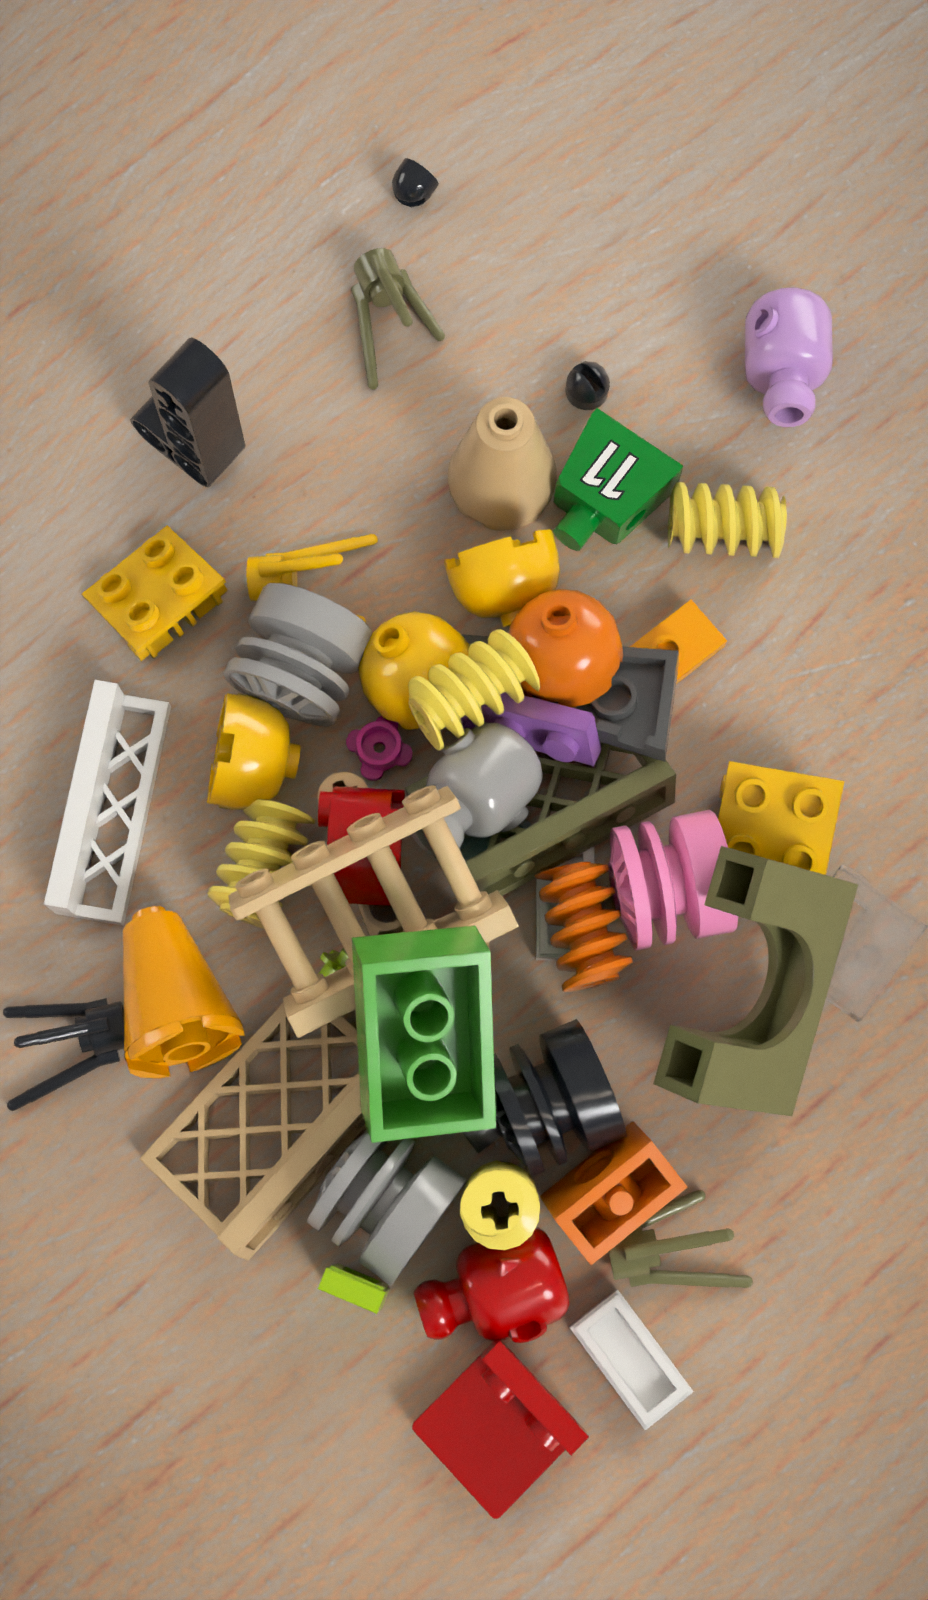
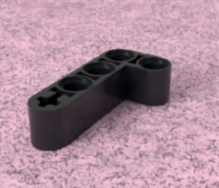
M188 338L149 380L148 384L152 396L130 419V422L151 446L200 485L209 488L245 449L246 445L230 374L226 366L205 344L195 338Z

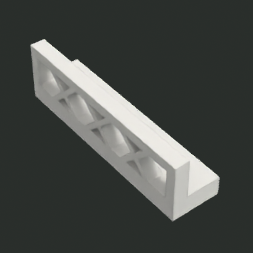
M94 680L44 905L55 914L124 926L171 711L169 702L124 695L117 683ZM125 710L154 715L151 733L129 747L120 734ZM119 742L125 751L115 757ZM147 750L144 765L142 766L136 756ZM132 760L141 774L139 788L118 802L108 788L110 775ZM107 796L113 806L102 812ZM135 804L132 820H130L125 810ZM117 815H120L129 829L127 843L106 857L96 843L98 829ZM93 852H95L100 862L90 868ZM123 859L120 875H118L113 865ZM107 870L117 885L112 910L82 905L86 883Z

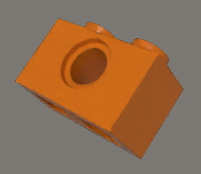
M634 1121L626 1126L627 1137L597 1149L540 1195L541 1200L554 1220L591 1266L688 1188L652 1140Z

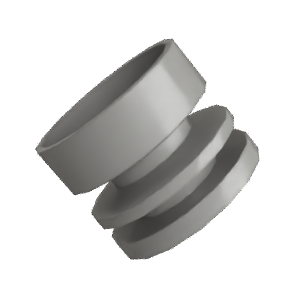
M269 583L263 587L248 619L250 627L261 638L243 637L238 640L235 649L241 658L235 657L229 660L223 673L228 683L242 694L268 701L279 709L286 718L317 726L329 727L334 725L340 713L339 705L335 701L346 699L349 693L348 684L337 673L352 674L359 671L358 667L373 632L358 616L324 596L284 583Z
M367 1132L351 1143L331 1169L320 1187L315 1207L306 1222L316 1230L321 1231L337 1211L341 1212L346 1217L331 1241L337 1246H341L360 1228L365 1230L370 1236L358 1262L392 1286L453 1202L467 1179L436 1156L428 1160L415 1174H412L404 1168L414 1149L415 1141L412 1138L404 1139L394 1152L388 1156L382 1151L388 1141L371 1143Z

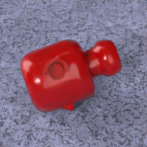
M536 1227L532 1236L520 1246L507 1250L489 1249L478 1242L465 1247L459 1253L456 1260L458 1278L447 1282L436 1279L427 1280L419 1284L413 1291L427 1338L434 1340L447 1338L454 1333L458 1326L473 1321L479 1336L486 1340L497 1341L498 1339L506 1340L511 1338L514 1343H525L542 1336L547 1331V1325L560 1320L567 1313L569 1307V1294L554 1247L547 1233L539 1227Z

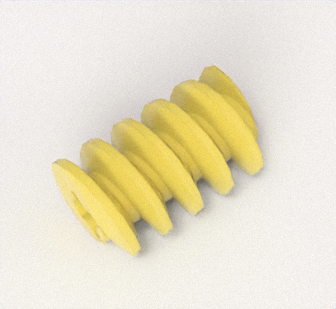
M676 482L672 489L669 503L668 547H670L674 537H679L683 552L690 553L696 538H701L706 554L712 555L718 539H724L728 555L734 556L740 541L746 540L750 556L757 557L763 541L769 542L772 557L779 558L784 544L787 520L785 496H782L781 501H779L775 487H765L757 502L753 487L742 486L735 500L730 485L721 484L712 500L708 485L706 483H698L690 499L685 482Z
M499 629L490 633L488 644L482 641L470 644L468 656L463 653L451 655L448 661L449 669L441 664L431 667L428 672L429 681L421 676H415L410 679L408 684L410 696L408 703L421 731L433 747L440 751L444 748L440 730L446 727L456 738L460 739L464 736L461 722L462 717L466 715L476 726L480 727L484 725L482 705L486 704L495 714L500 715L504 713L501 694L506 692L516 703H521L524 701V694L520 683L526 681L533 689L539 692L540 681L535 666L526 650L509 633Z
M257 799L251 806L243 810L253 821L237 822L234 826V832L245 843L231 842L225 848L226 855L236 864H221L216 870L217 876L228 886H212L207 893L208 897L220 907V911L234 917L230 910L228 896L237 891L235 888L236 883L245 876L261 869H268L271 874L279 870L280 866H287L293 863L291 860L292 854L287 850L288 846L307 845L309 840L296 829L298 823L315 824L316 822L311 816L289 805L263 799ZM256 912L241 919L245 923L263 928Z
M496 1160L483 1164L471 1174L462 1194L460 1216L465 1229L474 1241L489 1249L507 1250L520 1246L532 1236L539 1222L540 1202L534 1180L529 1177L523 1168L513 1163ZM497 1191L504 1192L506 1201L513 1203L509 1205L508 1215L503 1217L497 1216L495 1207L487 1206L491 1204L493 1193Z

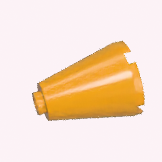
M162 906L147 907L133 914L132 920L123 928L124 1058L130 1074L140 1078L159 1079L171 1077L168 1066L187 1062L189 1071L194 1072L215 1064L237 1051L242 1045L240 1035L245 1036L242 1022L180 915L174 911H166Z

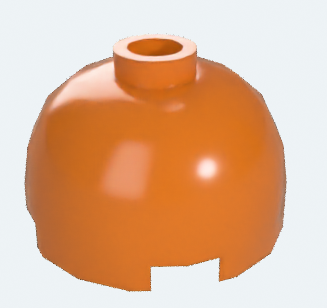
M557 589L541 593L522 607L510 625L509 634L528 653L540 681L539 692L533 689L526 681L521 682L520 684L525 696L533 698L534 695L544 701L558 702L560 705L573 708L591 703L611 688V679L618 671L620 662L623 660V648L613 615L597 599L578 590Z

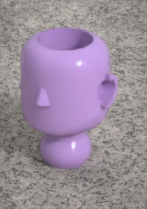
M795 287L780 288L768 292L757 299L746 315V379L754 390L764 394L763 411L773 424L781 427L802 425L809 420L816 408L813 390L824 383L832 370L831 310L821 296L812 291Z

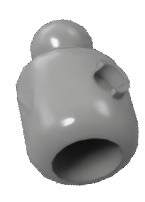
M486 722L480 727L465 728L462 738L456 743L441 749L444 755L431 769L426 787L434 785L439 790L448 786L456 796L461 809L444 819L459 848L462 845L464 834L486 838L500 831H509L526 819L529 814L526 805L537 793L542 782L543 773L540 760L534 748L523 736L502 724ZM422 829L411 834L415 842L424 851L436 857Z

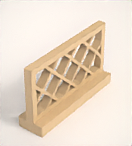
M283 1002L139 1158L218 1236L217 1239L234 1255L247 1261L252 1258L330 1171L351 1143L358 1139L367 1129L361 1112L359 1072L351 1078L332 1079L331 1047H358L357 1029L342 1016L321 1026V1038L290 1040V1022L287 1019ZM331 1024L344 1036L331 1037ZM280 1031V1041L270 1042ZM321 1048L322 1080L291 1082L290 1050ZM280 1051L281 1083L250 1085V1063L259 1053ZM239 1076V1086H230ZM343 1088L332 1100V1089ZM322 1090L323 1112L313 1123L291 1124V1092ZM281 1093V1125L250 1127V1095ZM239 1096L240 1128L209 1130V1107L219 1097ZM198 1120V1131H188ZM303 1133L292 1145L291 1134ZM281 1134L282 1157L272 1168L250 1170V1137ZM240 1137V1170L209 1172V1139ZM198 1140V1173L175 1175L161 1161L178 1141ZM262 1178L250 1191V1179ZM240 1180V1203L222 1221L209 1208V1182ZM184 1183H198V1197Z

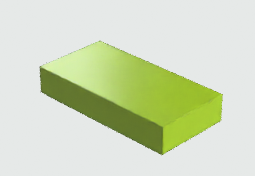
M339 1263L326 1267L318 1287L321 1291L375 1314L382 1309L390 1290L387 1287V1283Z

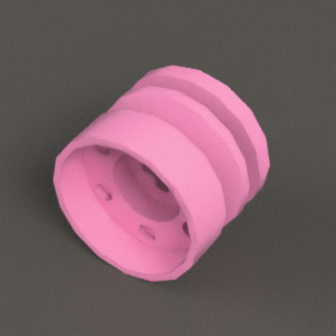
M706 810L672 817L669 826V845L664 846L657 830L650 821L640 823L638 828L639 850L631 830L627 826L611 829V854L608 864L610 871H608L610 887H615L616 893L612 895L615 909L620 910L621 917L619 919L622 921L630 944L635 951L651 947V920H653L658 937L664 945L673 944L676 940L677 915H683L687 927L695 939L731 933L737 929L738 916L704 905L721 846L728 847L722 827L714 812Z

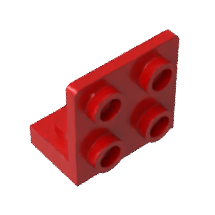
M500 1339L493 1341L412 1424V1430L494 1519L500 1518L565 1450L572 1456L589 1438L585 1429Z

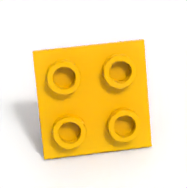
M166 525L112 570L105 573L81 595L127 642L130 650L142 662L149 655L153 659L157 657V653L173 641V638L167 631L168 629H171L180 638L184 635V632L177 622L184 618L190 626H195L197 621L191 614V611L200 619L216 605L219 606L223 603L221 596L228 589L224 585L226 580Z
M729 761L726 775H723L721 780L719 798L722 799L718 815L728 848L826 875L845 781Z

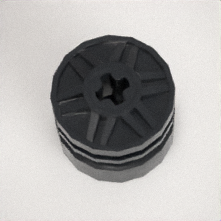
M577 1019L539 1035L544 1063L533 1066L519 1044L510 1047V1055L517 1074L509 1078L496 1053L494 1054L496 1123L508 1150L524 1165L529 1177L545 1172L536 1146L546 1141L557 1165L568 1162L563 1133L570 1130L575 1132L581 1144L588 1152L627 1137L626 1127L611 1085L590 1039Z

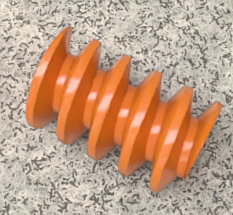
M578 862L555 867L535 875L536 879L552 881L539 891L541 901L558 904L544 915L546 923L548 925L564 927L552 935L550 938L551 945L555 948L570 949L569 952L558 958L556 966L560 971L576 972L574 976L561 985L563 992L584 990L621 979L619 972L633 963L632 956L615 955L613 952V948L628 939L627 934L610 932L607 928V925L621 917L620 910L604 909L601 905V902L616 893L615 887L596 885L595 880L610 871L608 864Z

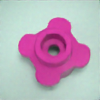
M383 716L378 717L376 721L366 724L360 730H352L346 738L348 750L356 753L362 764L360 768L361 775L369 781H377L382 778L384 771L396 765L405 767L412 760V748L410 745L402 742L398 732V722L387 720ZM378 743L385 746L384 751L381 753H377L374 750V746Z

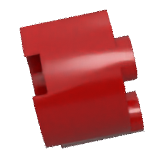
M333 787L332 792L320 791L318 827H328L327 845L349 835L347 828L365 816L380 813L383 818L403 808L402 801L405 799V790ZM402 839L389 845L400 869ZM367 857L334 873L349 904L391 906Z

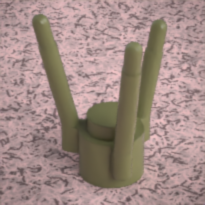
M386 248L369 250L356 260L354 272L358 283L351 287V292L357 304L368 387L372 390L378 387L369 302L372 301L377 307L393 305L402 324L409 327L412 325L413 319L402 298L404 294L437 341H442L445 338L443 330L412 286L407 271L399 269L394 254Z
M697 1190L670 1201L609 1251L614 1280L629 1278L631 1287L646 1284L749 1288L753 1284L752 1278L747 1275L650 1270L652 1267L661 1266L659 1254L710 1246L716 1243L731 1241L734 1238V1232L729 1228L656 1240L654 1229L642 1231L647 1226L705 1200L706 1195L703 1190Z

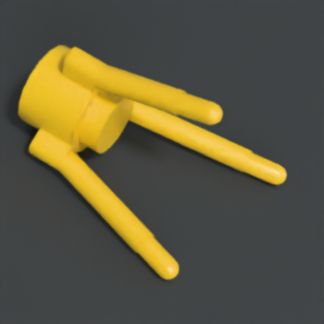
M369 534L289 552L266 553V556H250L247 559L246 567L249 598L251 601H257L263 587L269 583H284L297 587L298 571L339 565L343 562V557L338 553L374 545L378 542V537L375 534ZM356 615L366 623V619L363 616Z

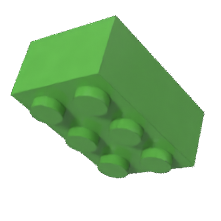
M474 925L353 937L352 953L361 1112L371 1143L496 1128L491 951L477 927Z

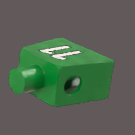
M596 407L555 486L553 502L566 514L553 530L554 535L562 544L574 551H580L594 532L611 544L620 543L671 496L675 483L680 480L683 465Z

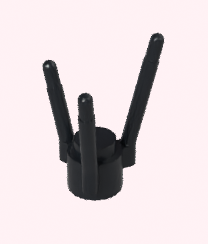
M107 998L88 1003L10 1006L3 1010V1015L6 1018L82 1016L75 1018V1024L18 1036L14 1039V1046L17 1048L78 1037L83 1053L93 1050L95 1053L93 1056L9 1100L7 1108L10 1111H15L30 1102L32 1103L100 1066L120 1062L118 1050L124 1049V1007L121 1001L108 1004Z

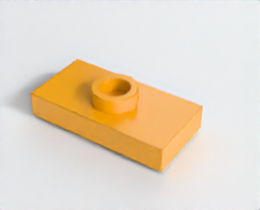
M690 599L630 647L679 651V667L676 682L678 684L723 649L727 640Z

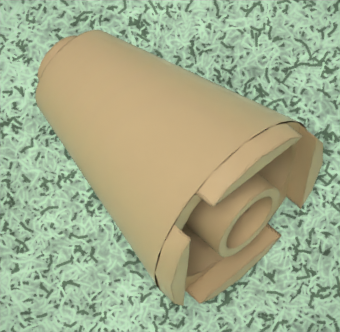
M511 397L493 399L482 407L452 454L448 467L449 492L458 510L467 518L470 516L476 521L484 523V527L492 530L518 529L537 520L553 497L557 483L555 460L531 410L520 400Z

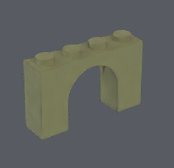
M721 846L704 905L755 921L761 927L768 946L769 959L766 980L752 1010L742 1021L730 1029L721 1032H710L670 1025L653 1084L698 1104L792 1116L859 884Z

